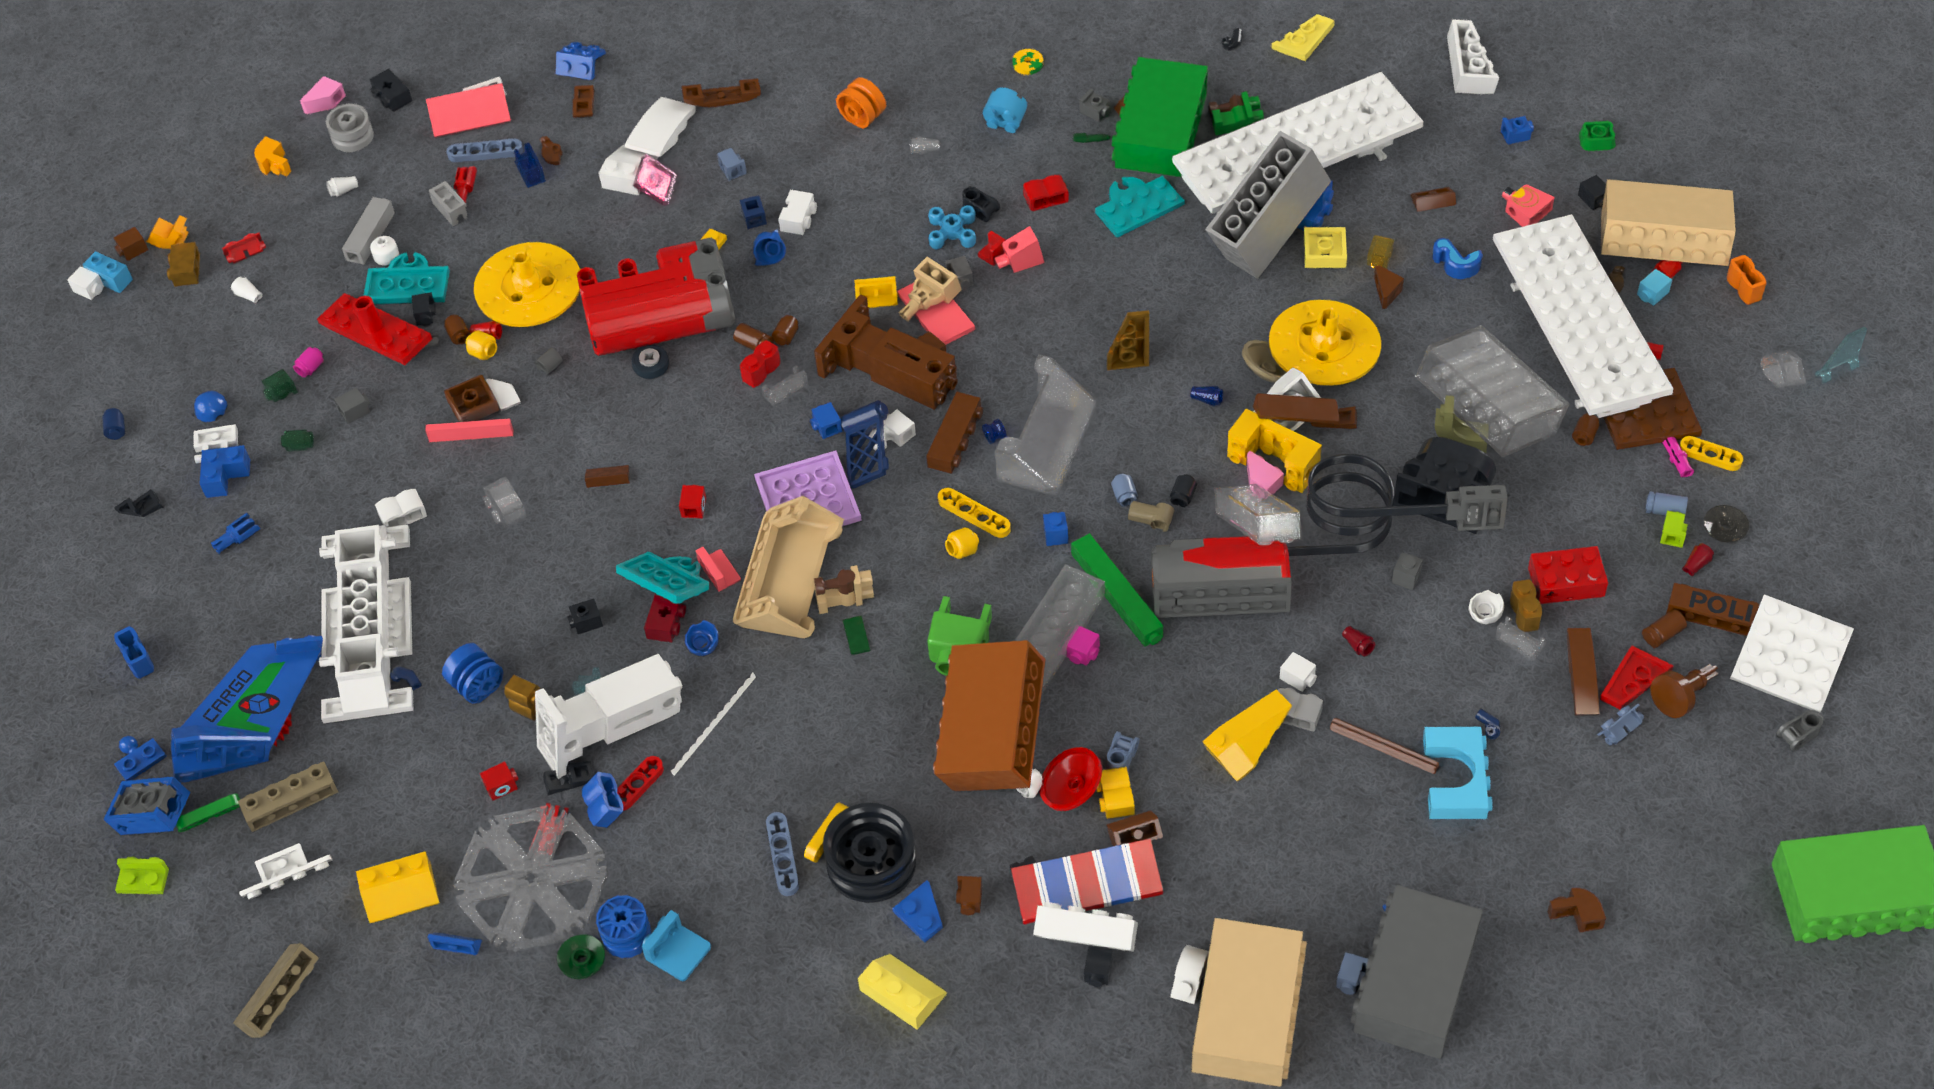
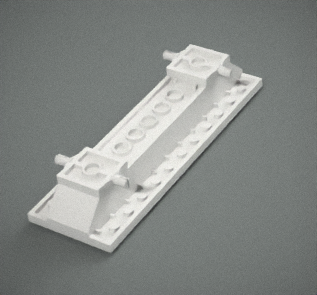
M1379 72L1172 156V162L1199 201L1213 214L1220 211L1279 131L1312 148L1321 165L1325 168L1354 155L1360 158L1365 155L1375 154L1382 161V159L1387 158L1382 149L1392 145L1393 139L1422 128L1423 120L1385 75Z
M1573 215L1493 234V241L1516 283H1511L1513 292L1521 290L1580 399L1575 400L1577 409L1585 407L1589 416L1597 414L1598 418L1640 408V405L1651 403L1652 399L1672 395V385Z

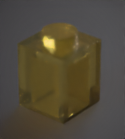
M1374 235L1368 251L1367 265L1373 268L1380 265L1387 269L1393 253L1394 239Z

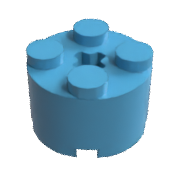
M997 88L996 91H992L983 109V117L987 121L986 125L994 129L1002 127L1007 132L1015 133L1027 110L1026 100L1023 97L1020 99L1016 96L1017 92L1008 88Z

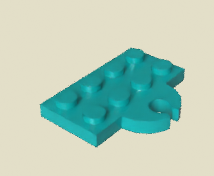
M1163 175L1148 183L1135 177H1122V184L1127 186L1128 189H1119L1118 183L1114 181L1109 188L1110 201L1096 207L1095 213L1114 236L1118 238L1183 206L1185 201Z
M407 252L402 253L390 262L388 268H368L364 296L371 297L374 304L412 303V295L432 292L435 302H445L450 271L448 266H429L427 259L417 252L413 254L415 261L407 263L409 261Z
M646 552L616 565L617 574L670 600L672 603H682L684 600L709 590V581L700 577V563L696 561L692 564V558L677 556L663 559L651 552Z

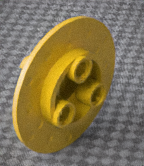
M542 242L513 245L490 257L480 268L474 282L475 299L481 311L495 322L513 327L540 325L560 316L575 302L580 292L577 280V273L580 268L572 255L558 246Z
M1311 300L1291 306L1276 318L1269 334V347L1273 358L1284 371L1288 372L1291 368H1295L1303 372L1312 384L1341 385L1363 377L1375 366L1381 352V337L1373 321L1355 307L1332 300Z

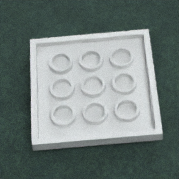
M1764 595L1730 679L1820 713L1854 628Z

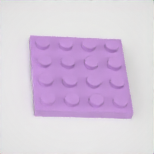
M837 451L754 474L766 512L771 507L805 496L843 518L842 526L862 521Z

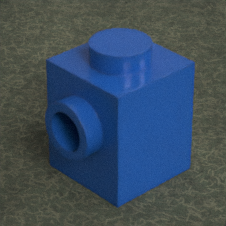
M831 402L811 410L813 418L810 419L812 428L814 431L818 430L823 439L842 432L841 420Z
M1065 512L1043 514L1046 545L1068 544V527Z

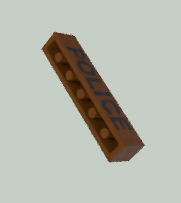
M1674 583L1666 614L1671 610H1677L1684 616L1686 621L1748 636L1760 604L1754 601L1738 599L1730 595L1714 593L1710 590L1690 587L1686 584Z

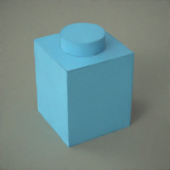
M1655 269L1640 282L1637 295L1642 301L1649 302L1654 306L1669 293L1672 279Z

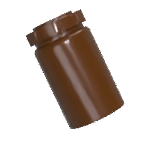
M745 323L739 324L733 335L735 342L753 351L763 341L768 340L774 343L773 337Z
M1671 610L1644 628L1642 635L1649 645L1657 648L1686 629L1687 623L1679 611Z

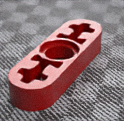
M647 757L617 788L619 797H626L627 800L626 802L622 801L623 811L628 810L662 775L664 767L659 757ZM649 765H651V766L657 765V769L655 770V769L652 768V769L649 771V767H648V766H649ZM635 780L644 781L640 788H633L631 786Z

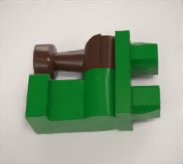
M1241 92V95H1233L1227 103L1219 105L1215 101L1208 103L1215 135L1231 133L1264 119L1263 110L1252 111L1260 109L1259 96L1248 97L1247 92Z

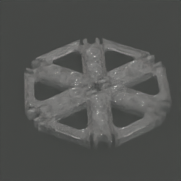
M548 805L497 815L493 817L499 822L498 825L492 819H489L490 830L484 831L481 826L478 828L483 837L474 832L454 880V888L456 890H464V894L456 896L457 902H462L457 904L492 945L495 940L497 948L505 940L508 941L506 949L508 951L513 949L514 952L565 942L568 938L564 933L567 932L569 937H573L574 934L571 929L574 926H579L582 931L585 929L580 919L585 921L587 926L590 922L608 876L607 867H599L597 864L600 861L606 860L604 851L570 813L567 817L565 810H562L561 815L558 817L553 816L555 808L553 806L549 808ZM535 820L540 824L530 849L526 854L510 836L508 829L513 824ZM565 832H573L587 848L586 854L552 861L561 837ZM484 848L490 849L507 869L475 877L471 876V870L478 853ZM530 873H533L534 876H537V878H534L533 883H529L528 880H525L529 877ZM584 880L591 881L593 884L585 907L581 910H575L555 887ZM510 896L497 927H490L476 911V905L481 901ZM536 902L555 924L556 929L551 935L527 939L523 936V931Z

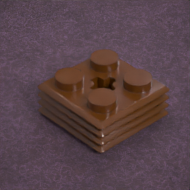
M478 375L444 390L446 400L458 422L476 421L499 411L497 400L483 375Z

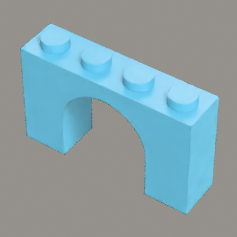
M1481 727L1424 728L1423 746L1425 756L1430 758L1458 759L1465 763L1473 774L1472 780L1461 787L1429 788V819H1487L1488 811H1492V797H1488L1487 790H1490V776H1486L1485 770H1488V756H1484L1483 750H1486L1487 742L1486 736H1482Z

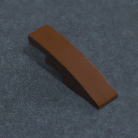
M1567 628L1569 673H1571V689L1574 697L1575 715H1599L1597 675L1591 628Z

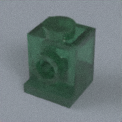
M284 369L261 381L264 386L262 392L268 401L272 400L274 403L285 399L292 392L294 395L298 393L293 380Z

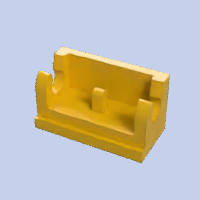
M895 276L854 280L856 299L860 294L867 297L869 308L898 305Z

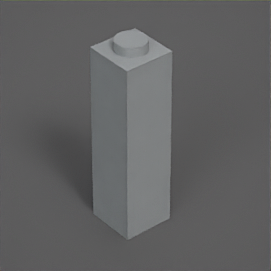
M376 197L371 199L342 247L346 261L365 264L371 254L370 246L372 241L383 234L395 213L390 200Z

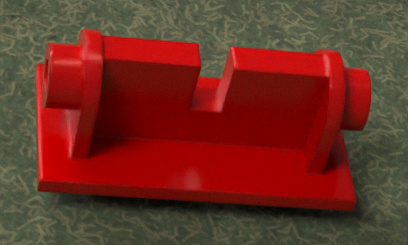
M258 232L256 234L250 233L244 239L237 242L231 241L222 250L228 263L233 262L234 264L246 259L244 251L247 250L251 257L263 252L266 246L261 241V235Z

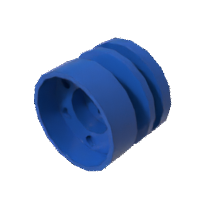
M467 643L456 649L447 658L442 669L443 678L453 688L457 689L464 699L472 704L480 703L497 690L504 674L502 667L495 663L493 659L488 657L486 652L474 643Z
M627 895L616 896L607 900L600 907L596 915L598 931L605 949L610 954L620 958H631L643 951L642 943L645 937L652 933V929L645 908L640 901Z

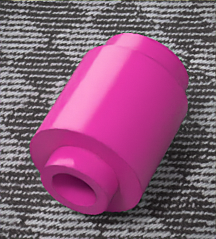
M308 347L296 359L293 369L304 378L311 375L324 361L322 352L315 347Z

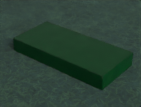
M862 615L843 619L851 655L869 652L870 647Z

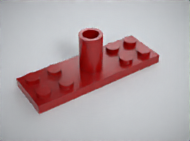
M344 293L317 318L319 324L403 365H406L433 339L429 332L376 308L372 298L369 296L354 298Z

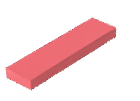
M510 419L426 425V434L429 442L513 436L514 432Z

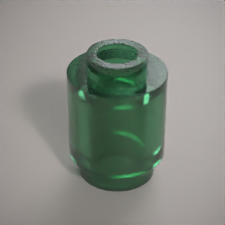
M306 429L285 431L284 435H281L282 448H285L287 452L313 448L314 437L312 431H307Z

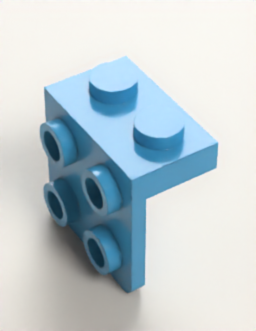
M672 910L659 920L657 928L652 934L645 937L641 946L647 961L680 981L687 980L711 949V945L707 940L683 927L679 914Z

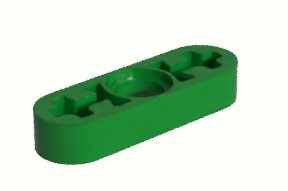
M237 793L228 795L180 816L176 824L178 832H185L208 822L209 818H217L240 808L238 800H240Z

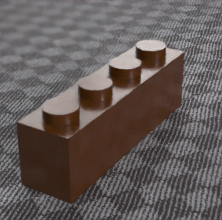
M956 392L926 455L928 468L952 474L954 468L959 467L961 452L967 450L968 437L974 434L976 429L975 422L977 419H981L983 415L980 397Z

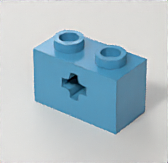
M96 251L83 264L85 269L99 274L105 287L121 293L133 280L125 264Z

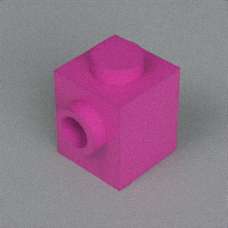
M1079 626L1067 644V657L1070 661L1086 666L1090 660L1094 661L1099 653L1100 635Z

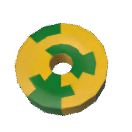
M1023 49L1013 56L1014 70L1020 74H1035L1043 67V57L1036 50Z

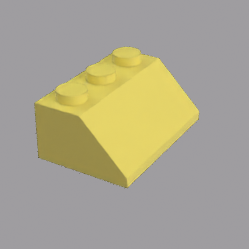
M891 954L873 960L858 978L861 992L917 1030L947 995L946 991Z

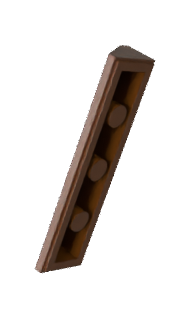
M1258 393L1253 404V408L1260 419L1339 424L1340 422L1337 401L1335 399Z

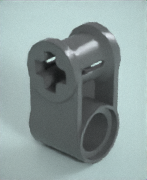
M1815 710L1805 711L1800 716L1782 725L1776 735L1780 738L1782 737L1790 745V750L1794 752L1819 735L1824 721L1823 716Z

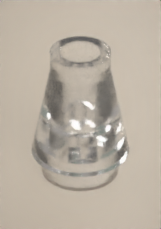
M916 136L910 140L911 154H916V156L939 151L940 149L939 139Z

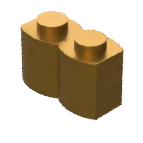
M1529 579L1513 582L1510 596V605L1516 613V624L1521 632L1538 630L1542 616L1541 604L1535 598V586Z
M513 675L504 689L505 696L509 699V708L533 721L536 720L535 692L540 690V687Z

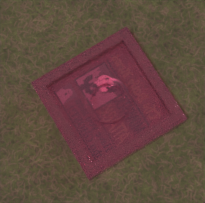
M644 154L641 158L633 187L661 205L666 206L669 204L678 174L647 154Z

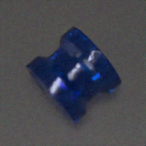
M995 419L991 424L982 425L983 434L990 445L994 444L997 439L1003 440L1007 437L1006 430L999 419Z

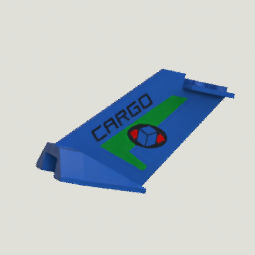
M308 635L299 639L285 638L281 641H276V650L274 643L251 646L180 728H172L171 755L174 777L180 783L190 782L269 761L270 750L316 661L321 657L323 637Z

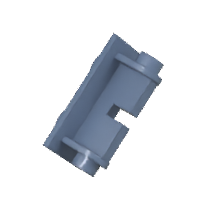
M1639 704L1631 708L1629 705H1626L1617 712L1619 717L1615 720L1610 718L1601 725L1603 730L1597 735L1604 734L1608 745H1616L1628 735L1623 726L1628 732H1631L1643 723V714L1635 710Z

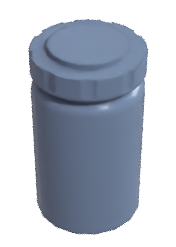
M1649 491L1645 505L1646 513L1652 512L1653 514L1666 516L1667 511L1685 514L1688 497Z

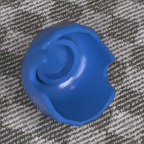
M207 391L200 394L196 398L194 405L197 419L203 422L215 421L217 416L224 415L227 401L217 391Z
M706 620L699 624H692L685 635V645L689 652L698 656L711 654L719 643L718 630L714 624Z

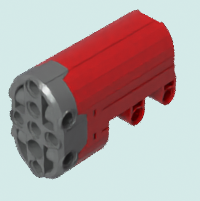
M710 237L660 248L656 255L659 269L638 274L637 266L633 259H623L618 263L620 278L597 282L595 271L592 268L585 267L580 269L577 273V280L594 353L600 356L733 326L736 319L716 240Z

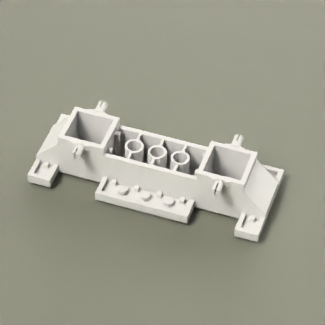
M373 525L337 530L335 535L322 536V548H319L320 557L324 559L335 557L337 587L322 589L321 636L323 637L319 664L320 667H335V678L338 682L340 697L321 700V719L323 723L414 711L412 688L391 690L390 658L412 655L411 581L409 577L389 580L388 551L410 547V529L408 525L393 527Z

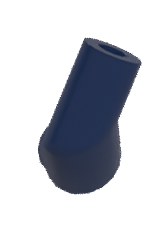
M398 666L393 668V672L390 673V678L394 682L404 679L413 691L422 686L413 670Z
M1480 709L1475 719L1485 724V734L1489 739L1498 738L1501 733L1499 720L1483 709Z

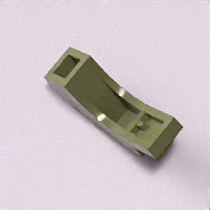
M1446 396L1445 404H1441L1440 409L1436 408L1435 431L1438 437L1449 438L1478 448L1486 453L1488 425L1472 424L1460 420L1454 413V396Z

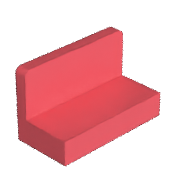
M704 547L695 550L698 562L718 592L741 581V577L721 549L711 554H708Z

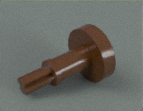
M1708 664L1700 670L1694 669L1690 671L1686 676L1675 671H1666L1653 679L1650 687L1655 705L1663 714L1671 718H1680L1686 715L1695 706V692L1706 687L1707 681L1718 675L1716 672L1717 666Z

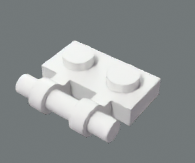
M236 424L194 431V449L196 452L238 446V429ZM202 454L194 456L196 464L201 463Z

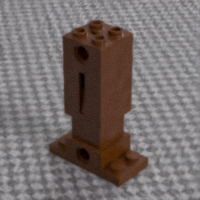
M861 294L814 350L818 376L825 379L829 373L832 374L835 371L837 365L849 371L855 367L870 374L871 381L934 410L939 404L942 405L945 402L947 393L950 390L953 391L958 383L954 355L892 327L886 332L871 325L867 297Z

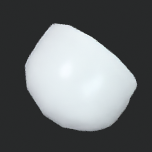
M1486 590L1482 593H1477L1470 599L1469 612L1475 621L1481 624L1495 623L1502 616L1504 601L1499 593L1495 594Z

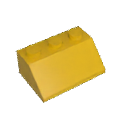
M426 851L356 871L369 923L439 904L432 866Z

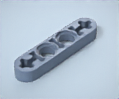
M518 139L453 144L447 148L446 152L450 161L465 162L516 157L522 154L523 146L522 142ZM493 148H499L497 152H490ZM473 150H480L477 154H471Z
M774 812L767 817L766 827L777 887L782 895L791 896L798 891L799 882L788 823L783 813ZM775 820H779L781 832L776 833ZM778 840H785L787 842V845L782 849L774 846ZM788 860L791 862V865L786 869H781L778 867L779 862ZM784 875H789L791 888H786Z

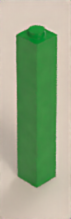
M1089 533L1072 542L1071 555L1142 645L1146 647L1149 644H1157L1163 637L1162 623L1092 535Z

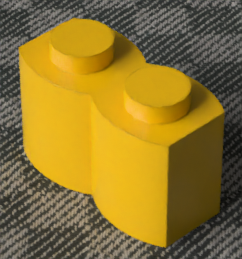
M1127 767L1102 770L1101 780L1096 789L1097 793H1102V798H1099L1100 811L1106 813L1107 819L1135 815Z

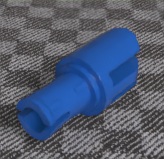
M245 513L228 525L226 533L211 542L214 550L217 549L216 552L218 554L233 543H242L261 529L258 525H254L255 521L249 518L250 515L248 513Z

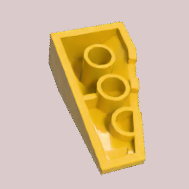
M1276 689L1218 727L1202 742L1208 752L1238 782L1256 767L1260 755L1264 749H1267L1271 737L1281 726L1292 705Z

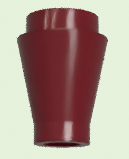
M1703 543L1694 546L1682 570L1689 573L1690 576H1694L1696 572L1713 560V550Z
M1352 626L1344 629L1342 636L1348 641L1357 655L1368 656L1375 648V642L1371 636L1354 629Z

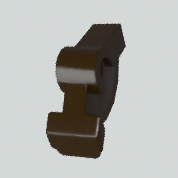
M1616 266L1610 274H1607L1618 294L1624 287L1622 275L1625 268L1622 266Z

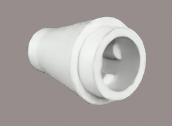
M355 176L331 178V180L327 181L330 195H336V197L358 187Z
M238 277L232 283L231 289L235 295L257 303L262 298V293L247 278Z

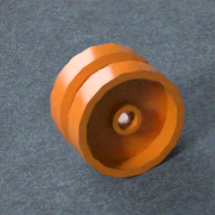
M858 77L848 85V88L837 95L836 105L839 112L848 122L864 129L884 112L886 100L875 84L865 78Z

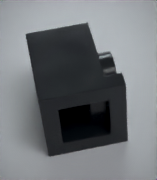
M432 292L412 295L413 315L417 326H428L433 323V316L436 315V304Z

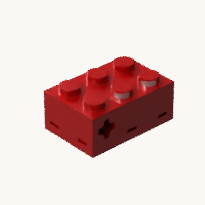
M1598 546L1531 554L1528 569L1536 589V599L1540 604L1605 597L1608 580Z

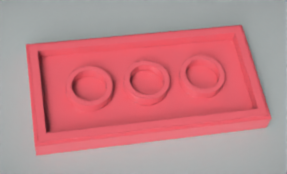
M502 83L426 99L434 137L511 121Z
M914 283L897 291L898 296L905 305L910 301L908 295L913 291ZM953 299L949 303L942 301L939 304L932 305L927 310L919 309L914 314L927 332L930 331L945 344L975 330V325Z

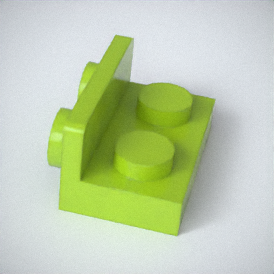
M127 857L126 859L119 858L117 860V865L120 868L115 888L117 893L163 894L169 871L163 859L157 857L149 859Z

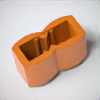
M1746 255L1731 259L1727 273L1729 284L1738 290L1739 297L1748 305L1762 300L1766 286V279L1763 274L1755 269L1753 261Z

